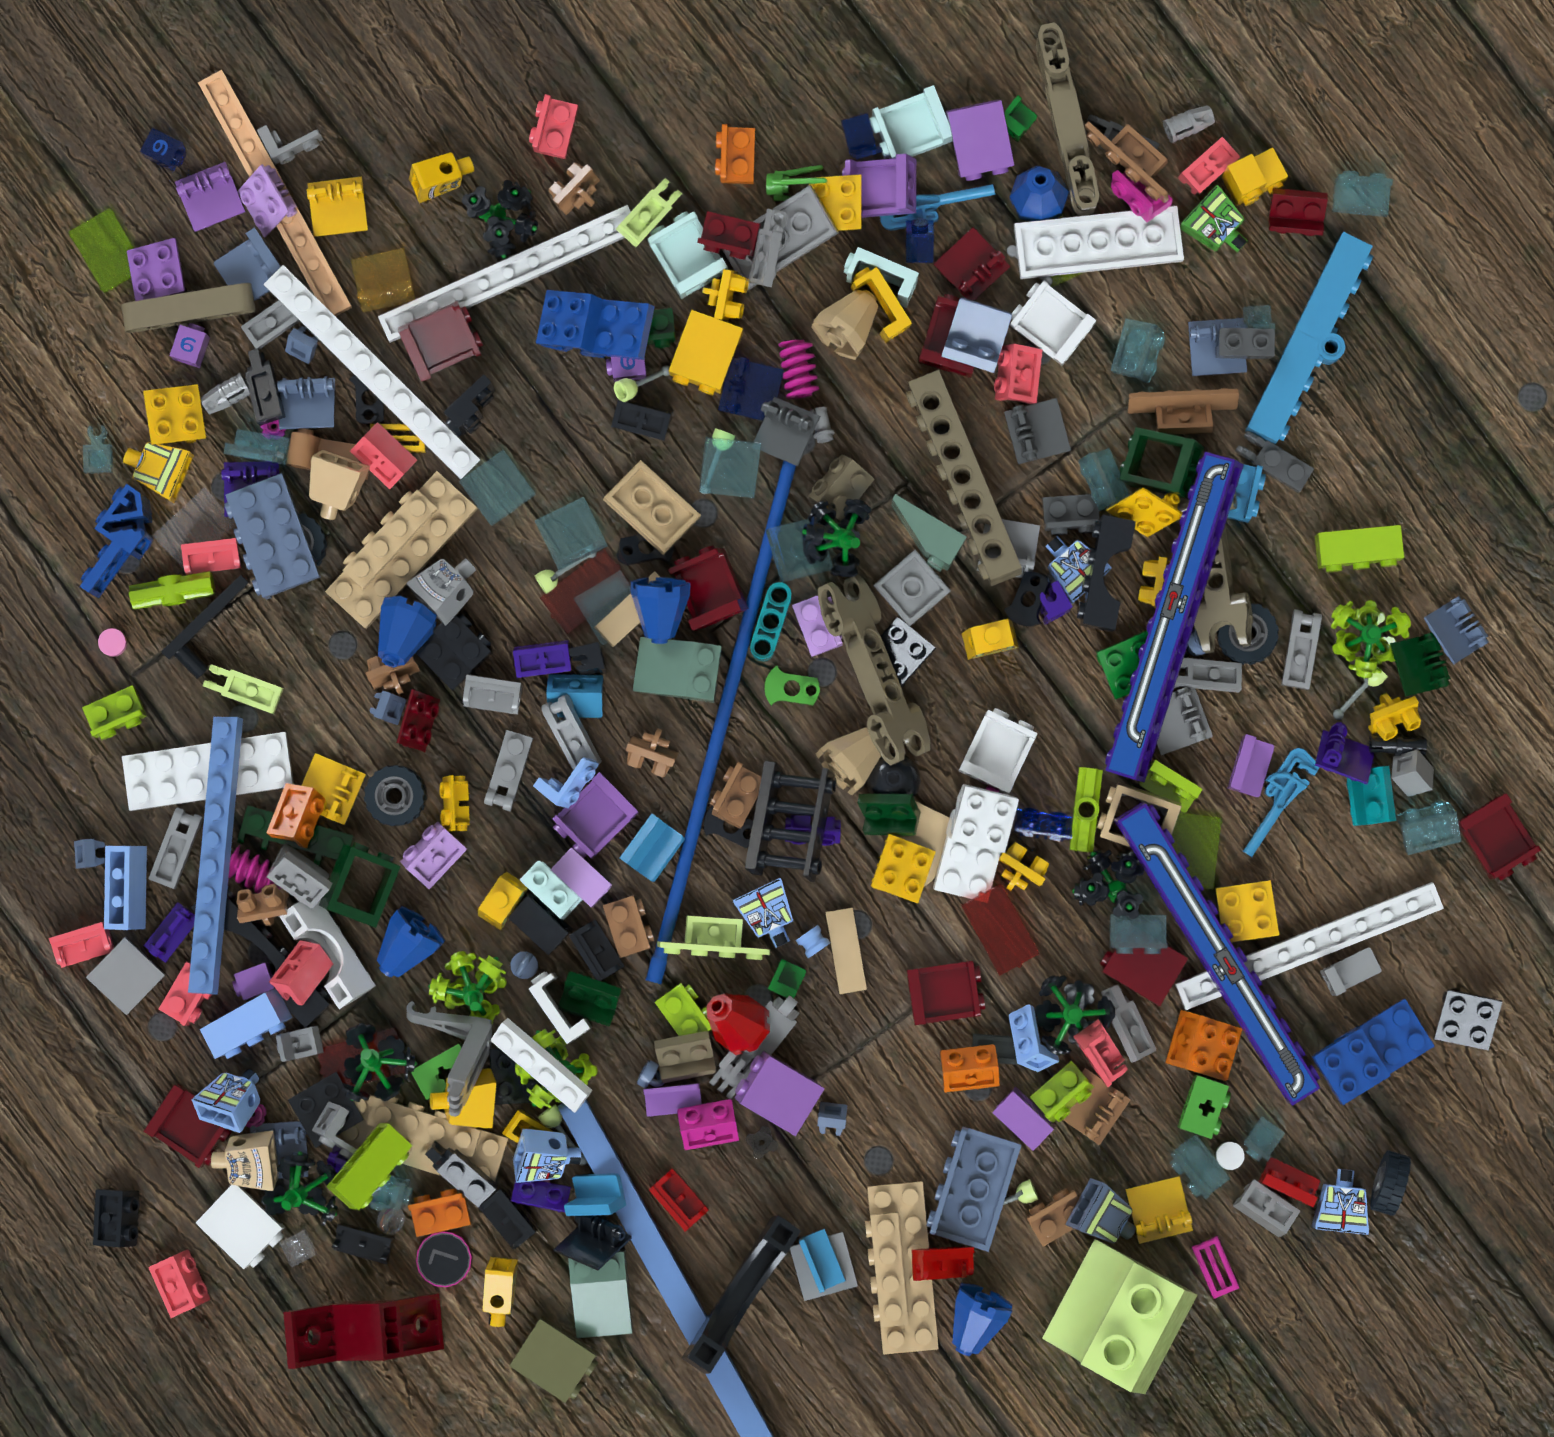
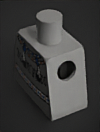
M466 558L455 568L444 559H440L406 584L416 598L436 614L437 618L446 626L473 595L474 591L466 579L476 569Z

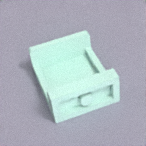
M934 85L925 88L923 93L882 109H878V107L872 109L873 117L869 118L874 133L879 132L883 141L879 143L884 159L888 157L889 159H895L896 154H908L913 157L953 142L950 125Z
M687 211L681 213L673 219L675 223L666 228L664 225L657 227L650 232L651 236L647 239L649 246L681 299L711 283L713 278L721 277L723 269L728 270V266L718 253L703 250L704 245L697 243L698 238H701L703 227L695 211L690 214Z
M859 247L855 254L850 252L844 266V273L847 274L846 282L852 284L854 275L859 270L861 271L866 267L873 270L877 267L886 282L900 287L897 300L901 306L907 308L918 282V272Z
M537 861L520 879L560 919H565L582 902V899L553 873L551 868L544 862Z

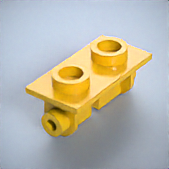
M450 775L442 777L443 782L440 783L439 787L444 807L440 814L441 824L448 832L467 831V826L470 825L469 806H459V801H469L468 781H465V776Z

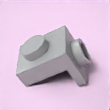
M318 1026L276 1035L277 1050L282 1062L324 1053Z

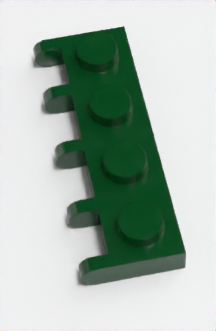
M247 805L237 843L243 844L246 834L263 838L261 850L267 851L270 841L280 844L286 843L295 850L298 848L315 853L314 863L320 866L323 856L337 860L343 844L352 847L354 836L316 825L314 835L310 839L308 847L302 848L294 841L269 836L266 832L274 813Z

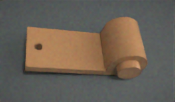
M305 428L291 433L285 463L287 466L311 471L312 456L321 450L361 463L350 452L356 444L320 439L317 436H313V430ZM368 471V474H367L365 480H368L369 471Z

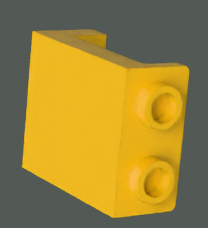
M866 267L854 275V282L850 287L852 291L868 285L891 321V324L880 332V336L885 343L911 326L912 322L877 267L873 270Z
M691 310L669 368V374L673 376L672 380L684 386H688V383L699 386V391L709 395H714V392L721 394L722 386L737 345L743 336V328Z

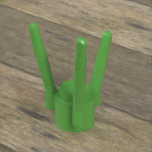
M809 166L767 174L766 194L774 195V201H786L790 197L784 195V193H789V185L826 183V178L789 179L788 177L820 171L823 169V166Z

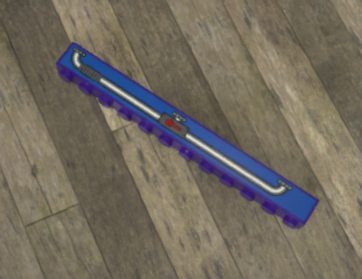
M1205 452L1203 458L1197 464L1196 472L1198 475L1195 485L1191 486L1188 493L1189 504L1180 519L1181 530L1179 536L1175 538L1172 544L1173 555L1171 562L1164 570L1163 579L1165 581L1162 591L1158 592L1155 599L1156 610L1154 616L1150 618L1147 624V639L1139 650L1138 657L1140 661L1137 670L1133 672L1130 679L1132 687L1129 696L1125 698L1122 705L1123 716L1121 722L1117 724L1114 730L1115 741L1113 748L1107 753L1105 760L1107 767L1105 771L1145 783L1244 464L1237 460Z
M1141 802L1114 819L1285 1100L1293 1106L1320 1089L1317 1083L1320 1077L1312 1065L1307 1067L1302 1059L1305 1056V1052L1297 1041L1294 1043L1288 1036L1291 1030L1283 1018L1278 1019L1273 1010L1277 1007L1268 994L1264 996L1259 989L1262 983L1254 970L1248 971L1244 964L1248 961L1240 947L1235 949L1229 939L1233 938V935L1225 923L1220 925L1215 917V915L1219 914L1210 899L1206 901L1202 896L1201 891L1204 890L1202 884L1196 876L1191 878L1186 870L1189 867V863L1181 852L1178 854L1172 847V844L1175 843L1172 835L1167 829L1162 830L1157 821L1160 819V816L1153 805L1147 806L1146 803Z

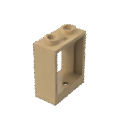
M1121 782L1117 783L1116 788L1110 787L1106 802L1110 803L1107 814L1101 813L1097 828L1101 829L1100 837L1130 847L1123 835L1109 831L1122 793L1166 808L1167 811L1161 829H1167L1172 835L1181 809L1180 802Z

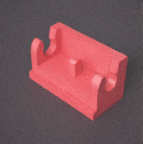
M1221 137L1186 168L1178 179L1183 184L1187 183L1191 187L1193 194H1200L1224 173L1228 165L1236 162L1240 156Z
M378 422L350 450L362 464L370 466L369 470L389 489L417 461Z
M236 538L181 544L183 566L186 575L241 568Z
M104 922L49 938L55 960L58 965L60 964L61 968L109 954L114 948L109 929H104Z
M300 940L269 982L286 1001L292 997L297 1005L303 1006L333 966V963L320 944Z
M1099 1019L1073 1036L1095 1072L1107 1087L1112 1085L1113 1081L1127 1071L1128 1068L1125 1064L1114 1070L1125 1059Z

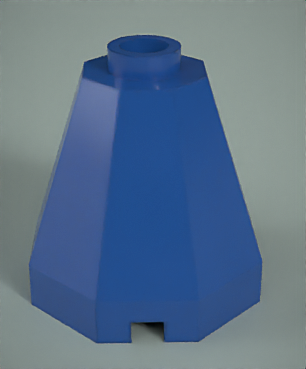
M1035 166L1016 176L1010 194V201L1022 220L1032 222L1056 219L1062 216L1069 191L1059 172Z
M656 577V581H650V583L649 578L631 581V595L644 635L650 638L652 643L665 644L668 643V639L675 637L690 596L691 583L686 582L684 579Z
M402 596L385 597L381 605L378 656L382 659V663L389 667L405 665L430 638L437 623V615L425 605L414 601L413 606L406 603L408 598Z
M402 906L390 918L377 958V962L380 965L379 969L388 977H400L436 952L446 940L434 925L430 923L429 927L421 922L425 918L420 914Z
M961 1283L956 1295L952 1344L956 1346V1351L971 1356V1354H979L1008 1322L1013 1304L993 1291H990V1295L981 1292L983 1290L981 1286Z

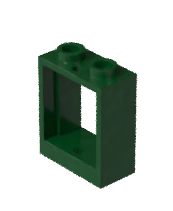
M1136 427L1134 434L1131 435L1128 441L1129 450L1126 460L1123 461L1120 467V480L1131 487L1140 489L1144 487L1149 491L1162 494L1175 493L1179 498L1188 499L1189 490L1197 474V464L1202 457L1205 447L1193 439ZM1148 440L1182 447L1171 484L1137 476Z
M356 842L353 843L352 847L343 844L329 878V881L333 884L330 890L321 898L319 906L376 928L401 866L393 863L394 857L385 853L378 852L377 856L369 854V847ZM355 856L386 868L369 912L337 901Z

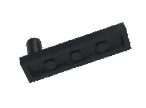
M240 575L161 652L169 660L175 656L196 679H199L209 667L187 644L250 583L243 575Z

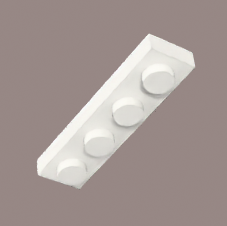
M509 1018L501 1023L490 1041L574 1113L583 1105L592 1092L591 1088Z

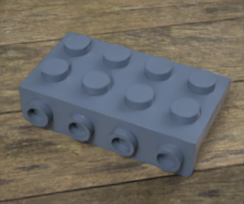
M282 473L225 495L228 502L224 506L229 518H234L237 528L234 529V534L238 543H243L246 554H243V559L248 570H253L255 579L252 580L258 596L262 595V598L267 600L275 594L321 577L286 479Z
M963 1126L961 1131H955L951 1146L956 1147L953 1158L947 1157L943 1173L948 1174L945 1185L939 1183L935 1195V1200L939 1201L936 1212L931 1210L926 1226L931 1228L930 1234L989 1252L1021 1144Z

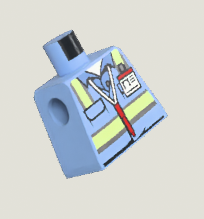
M1056 536L1045 546L1056 558L1047 568L1054 580L1059 581L1070 603L1073 604L1085 593L1082 591L1083 579L1085 575L1090 574L1091 565L1087 564L1089 548L1079 540L1075 541L1070 547H1067L1059 536ZM1108 563L1105 566L1103 577L1112 569Z
M781 878L733 900L735 906L758 938L769 934L775 948L790 941L783 926L793 922Z
M246 1069L240 1077L229 1073L220 1074L192 1099L199 1120L240 1133L260 1104V1097L255 1086L259 1081L258 1075L250 1069Z
M522 1129L513 1157L516 1183L561 1178L566 1164H580L581 1149L567 1147L566 1137L563 1133Z
M1338 1169L1336 1185L1323 1184L1312 1228L1364 1235L1369 1234L1366 1189L1353 1187V1170Z

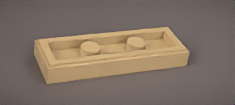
M653 572L648 577L649 583L650 581H656V577L660 576ZM628 595L594 627L612 647L640 623L632 595Z
M853 908L825 912L839 994L867 990Z

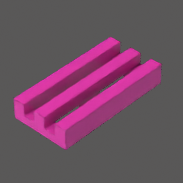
M1218 1236L1191 1246L1213 1299L1239 1289ZM1213 1244L1230 1280L1231 1285L1226 1287L1209 1247ZM1201 1249H1204L1220 1285L1221 1290L1216 1291L1199 1251Z

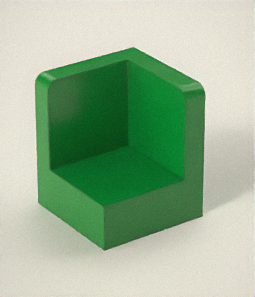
M1019 95L1016 96L1004 111L1008 135L1016 142H1019L1037 119V115L1021 103L1022 97Z
M781 959L768 989L786 998L790 995L794 999L806 974V970Z

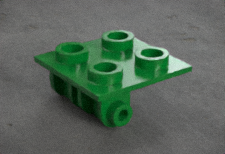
M1147 630L1096 652V658L1103 668L1115 700L1130 693L1132 687L1130 679L1133 672L1137 670L1140 661L1138 657L1139 650L1142 644L1146 642Z

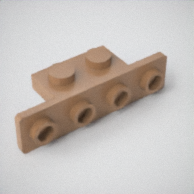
M1089 121L1084 125L1087 140L1093 146L1098 147L1100 145L1107 151L1105 155L1113 164L1117 165L1120 163L1127 169L1125 171L1126 175L1135 183L1140 181L1146 187V193L1153 200L1157 201L1160 199L1163 203L1169 200L1168 192L1153 179L1168 163V159L1129 124L1112 141Z
M1221 388L1219 390L1194 389L1191 391L1168 390L1164 392L1141 391L1130 393L1128 397V413H1155L1157 432L1170 435L1212 433L1213 420L1211 410L1237 409L1239 390Z

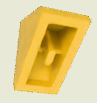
M519 1109L502 1134L518 1143L522 1129L554 1131L545 1127L522 1109Z

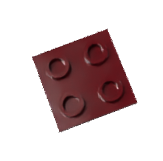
M974 227L933 264L966 299L972 301L976 300L1011 267L1004 260L1006 259L999 250L996 251Z
M411 689L396 743L425 752L427 745L431 741V730L434 719L439 712L438 705L440 699Z

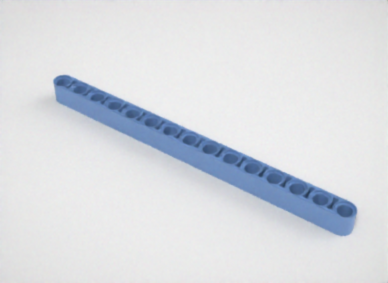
M587 1099L575 1113L564 1103L558 1105L563 1119L593 1173H617L620 1175L626 1206L616 1211V1214L627 1234L632 1236L631 1241L690 1345L707 1319L704 1309ZM725 1350L712 1372L706 1374L738 1434L740 1437H774L729 1354Z

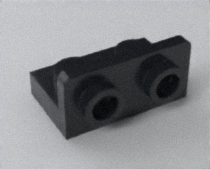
M96 1189L93 1245L108 1247H133L137 1245L139 1234L138 1210L140 1208L138 1190Z

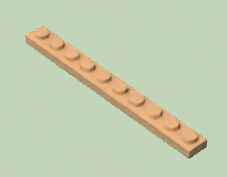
M220 70L198 82L249 177L262 164L264 167L270 165L272 169H276L224 72ZM277 171V174H278V176L280 177L281 182H283V180H282L280 174H279L278 171ZM286 185L279 191L287 189ZM296 207L297 213L289 218L286 215L277 225V228L314 296L336 317L351 309L352 306L298 207Z

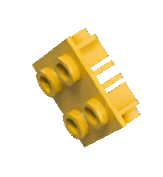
M862 175L814 177L827 179L826 183L809 185L815 190L837 230L862 229Z
M362 176L308 183L307 197L310 201L314 237L368 231Z
M198 384L143 391L151 445L181 441L194 443L198 439H206Z
M1144 487L1107 509V512L1115 517L1136 521L1135 530L1146 537L1177 521L1183 514L1178 510L1180 498L1177 494L1168 493L1161 499Z
M315 753L301 786L312 787L325 798L321 816L345 825L366 774Z
M888 834L882 854L879 857V863H877L874 878L871 881V887L919 903L936 851Z
M1271 880L1215 888L1221 925L1225 923L1232 933L1233 938L1229 939L1231 942L1279 936Z
M1180 1176L1125 1189L1129 1206L1132 1208L1131 1214L1139 1244L1193 1231L1190 1212H1188Z

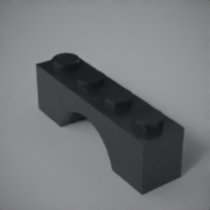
M1102 515L1100 521L1094 522L1092 537H1096L1095 548L1089 549L1087 564L1091 565L1090 574L1084 576L1082 591L1086 592L1084 602H1079L1077 618L1081 619L1080 626L1109 632L1116 630L1120 602L1107 591L1103 574L1105 566L1112 556L1131 549L1136 521Z

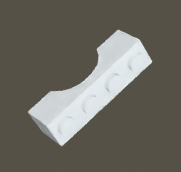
M320 901L312 909L304 903L298 902L288 909L287 915L279 917L294 940L301 939L320 944L330 958L333 966L329 970V978L324 987L338 1009H341L362 997L376 985L327 909L319 906Z

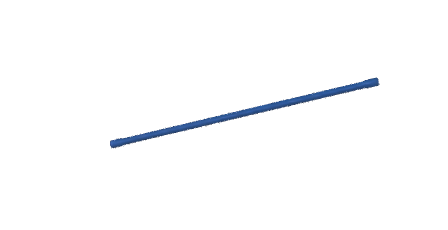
M784 460L746 601L749 609L743 612L687 825L685 840L682 844L657 939L660 942L672 941L796 465ZM657 943L654 954L651 957L646 981L662 984L668 954L664 953V948L657 947Z

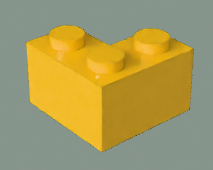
M1271 148L1255 157L1253 154H1250L1228 165L1221 178L1235 205L1238 206L1244 203L1245 206H1248L1260 199L1259 196L1264 192L1268 191L1269 194H1272L1273 188L1282 189L1288 175L1274 148Z

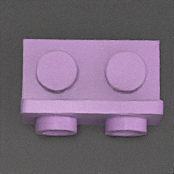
M818 596L792 605L811 657L842 646V636L831 635L825 626ZM827 597L829 602L833 604L831 597Z
M436 822L425 829L422 838L415 846H410L404 852L403 859L400 862L412 875L430 889L467 848L439 822Z

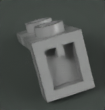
M267 125L257 129L275 164L279 162L280 164H286L295 158V154L303 150L305 152L317 148L320 145L319 142L323 140L317 129L279 148L283 143L276 130L270 132Z
M1365 948L1320 970L1332 996H1338L1346 992V989L1381 972V968L1371 948Z
M328 1101L312 1131L320 1136L319 1142L332 1149L334 1145L341 1149L339 1154L350 1159L357 1149L335 1136L344 1126L349 1111L340 1105Z

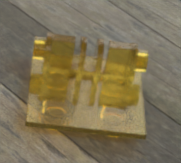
M404 248L351 260L358 291L357 297L361 304L362 313L416 300Z

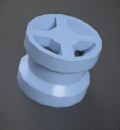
M819 925L796 940L798 945H802L805 948L807 958H810L831 943L828 938L822 936Z

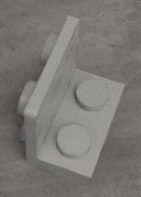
M286 843L282 846L267 875V878L273 881L274 884L283 888L299 902L304 903L311 909L330 890L333 884L328 880V872Z

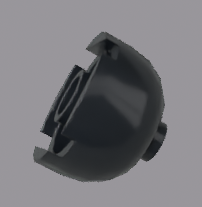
M904 755V760L893 765H889L881 756L866 780L869 794H912L913 798L918 793L921 783L918 767L906 755Z

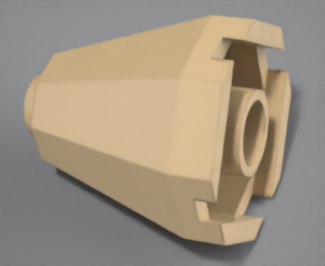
M856 289L822 310L814 319L811 328L826 346H829L830 342L838 348L834 352L838 355L855 360L862 352L878 309L877 299L868 290L861 291Z
M867 727L827 742L816 753L818 759L823 756L825 761L821 765L823 768H828L835 775L837 785L841 789L847 786L851 788L847 792L850 795L856 793L865 784L881 757L878 749L872 742Z

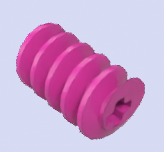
M790 340L779 343V347L786 348L780 352V357L787 359L781 363V367L788 370L783 373V379L789 380L784 385V388L787 391H792L786 395V399H801L811 396L813 392L819 390V386L811 385L812 381L818 379L817 375L809 374V371L815 369L816 365L807 362V360L815 357L814 354L806 352V349L812 347L813 343L805 342L804 340Z
M239 845L230 857L229 878L236 874V883L240 884L245 880L246 888L250 889L255 885V893H261L265 885L274 884L273 881L267 878L270 871L268 869L270 860L267 859L260 865V855L257 854L254 858L249 859L250 850L247 849L241 855L239 853Z

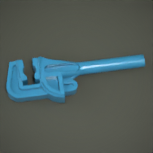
M992 184L945 194H916V213L896 218L894 217L898 215L880 216L882 226L890 231L914 226L920 229H929L928 224L935 223L939 219L938 213L934 210L940 205L995 195L994 186Z
M1296 748L1291 750L1277 772L1265 779L1269 783L1265 788V795L1268 797L1274 796V805L1243 850L1250 857H1253L1282 811L1310 783L1306 779L1299 778L1295 772L1289 773L1295 763H1298L1296 768L1304 769L1312 776H1315L1320 768L1315 766L1316 761L1304 749Z

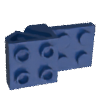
M546 290L536 343L546 348L568 352L573 348H579L580 354L588 357L605 358V356L644 360L655 306L647 303L603 300L587 293Z
M128 484L124 488L119 487L112 497V501H114L108 510L104 509L95 521L97 525L94 529L112 542L110 545L106 544L97 555L99 560L93 568L89 567L81 577L83 582L80 587L97 598L101 597L129 556L132 555L141 560L153 542V536L145 531L144 526L145 523L153 522L150 500Z
M1402 999L1360 1026L1354 1027L1334 1040V1043L1322 1048L1312 1058L1340 1104L1344 1105L1390 1077V1074L1435 1046L1407 1000Z

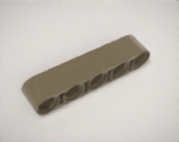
M251 283L198 290L133 301L121 305L126 333L225 318L256 311Z

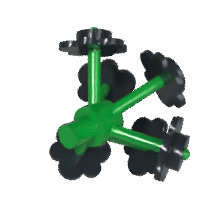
M1052 975L1043 981L1041 991L1038 993L1040 996H1049L1054 993L1064 1007L1063 1012H1061L1058 1004H1052L1050 1000H1044L1042 1004L1037 1005L1034 1009L1035 1016L1037 1017V1026L1043 1027L1045 1032H1052L1055 1026L1061 1023L1060 1018L1065 1020L1057 1039L1053 1036H1042L1041 1038L1046 1043L1047 1050L1056 1055H1066V1053L1070 1054L1072 1051L1068 1048V1044L1062 1041L1066 1032L1070 1035L1068 1037L1071 1044L1076 1043L1079 1047L1073 1036L1094 1022L1086 1021V1019L1082 1018L1083 1016L1099 1015V1021L1105 1029L1110 1027V1022L1115 1018V1007L1112 1001L1108 1000L1107 996H1102V999L1098 1002V1010H1083L1087 1007V1004H1092L1095 1000L1093 996L1095 989L1090 983L1084 984L1082 980H1076L1074 984H1067L1064 988V992L1067 995L1065 999L1059 991V988L1067 979L1065 975L1060 977Z
M359 1023L357 1026L349 1028L346 1031V1044L349 1046L353 1045L356 1049L363 1048V1050L355 1058L348 1057L344 1061L346 1069L344 1076L347 1079H351L352 1084L355 1085L350 1086L342 1083L341 1087L346 1092L345 1096L351 1101L360 1102L361 1099L368 1101L370 1095L361 1091L360 1088L364 1081L372 1079L371 1072L374 1071L381 1080L376 1085L377 1090L374 1093L376 1098L388 1101L401 1092L400 1087L404 1084L403 1078H396L392 1075L386 1079L380 1068L382 1064H388L392 1068L403 1065L405 1066L404 1079H408V1071L414 1072V1066L417 1065L415 1055H410V1047H407L406 1054L403 1052L406 1047L403 1040H396L395 1036L390 1035L386 1040H381L378 1043L380 1052L369 1049L367 1044L374 1040L373 1034L376 1032V1029L373 1025L366 1026L365 1023Z
M301 1151L293 1152L291 1157H282L280 1164L277 1166V1171L282 1173L284 1179L290 1180L289 1189L284 1192V1187L277 1185L274 1191L264 1190L265 1195L261 1198V1202L263 1205H266V1213L268 1215L283 1214L285 1210L298 1207L300 1213L305 1215L310 1213L315 1216L319 1211L323 1212L320 1219L322 1226L325 1225L327 1220L331 1222L337 1216L338 1206L335 1205L336 1197L332 1196L327 1204L326 1198L322 1196L323 1189L316 1186L322 1182L326 1185L330 1183L337 1174L333 1166L330 1164L325 1165L321 1160L318 1161L316 1169L321 1176L310 1184L303 1186L300 1184V1178L304 1177V1172L309 1170V1166L315 1165L314 1160L308 1158L309 1155Z

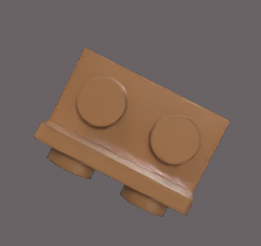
M740 762L736 764L735 768L732 766L728 768L723 778V781L726 782L723 791L717 790L710 805L714 806L712 815L739 829L744 825L758 798L761 776L742 767L743 764Z
M635 895L603 905L619 958L651 948L650 942L655 940L650 925L644 926L641 916L646 915L641 899L636 900Z
M1065 1188L1052 1196L1054 1201L1044 1205L1041 1202L1028 1210L1030 1215L1026 1219L1043 1247L1073 1230V1228L1065 1224L1079 1200L1074 1189L1068 1191Z

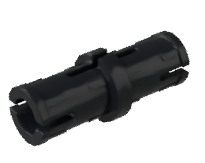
M1397 734L1394 738L1384 741L1381 736L1370 735L1369 737L1371 740L1368 743L1370 753H1393L1394 756H1401V754L1418 749L1422 755L1426 754L1427 740L1424 737L1411 738L1402 737L1401 734Z

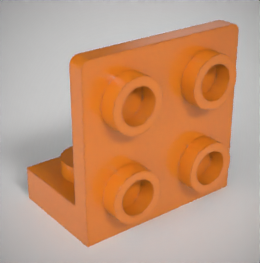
M1181 1010L1165 1063L1227 1081L1242 1028Z

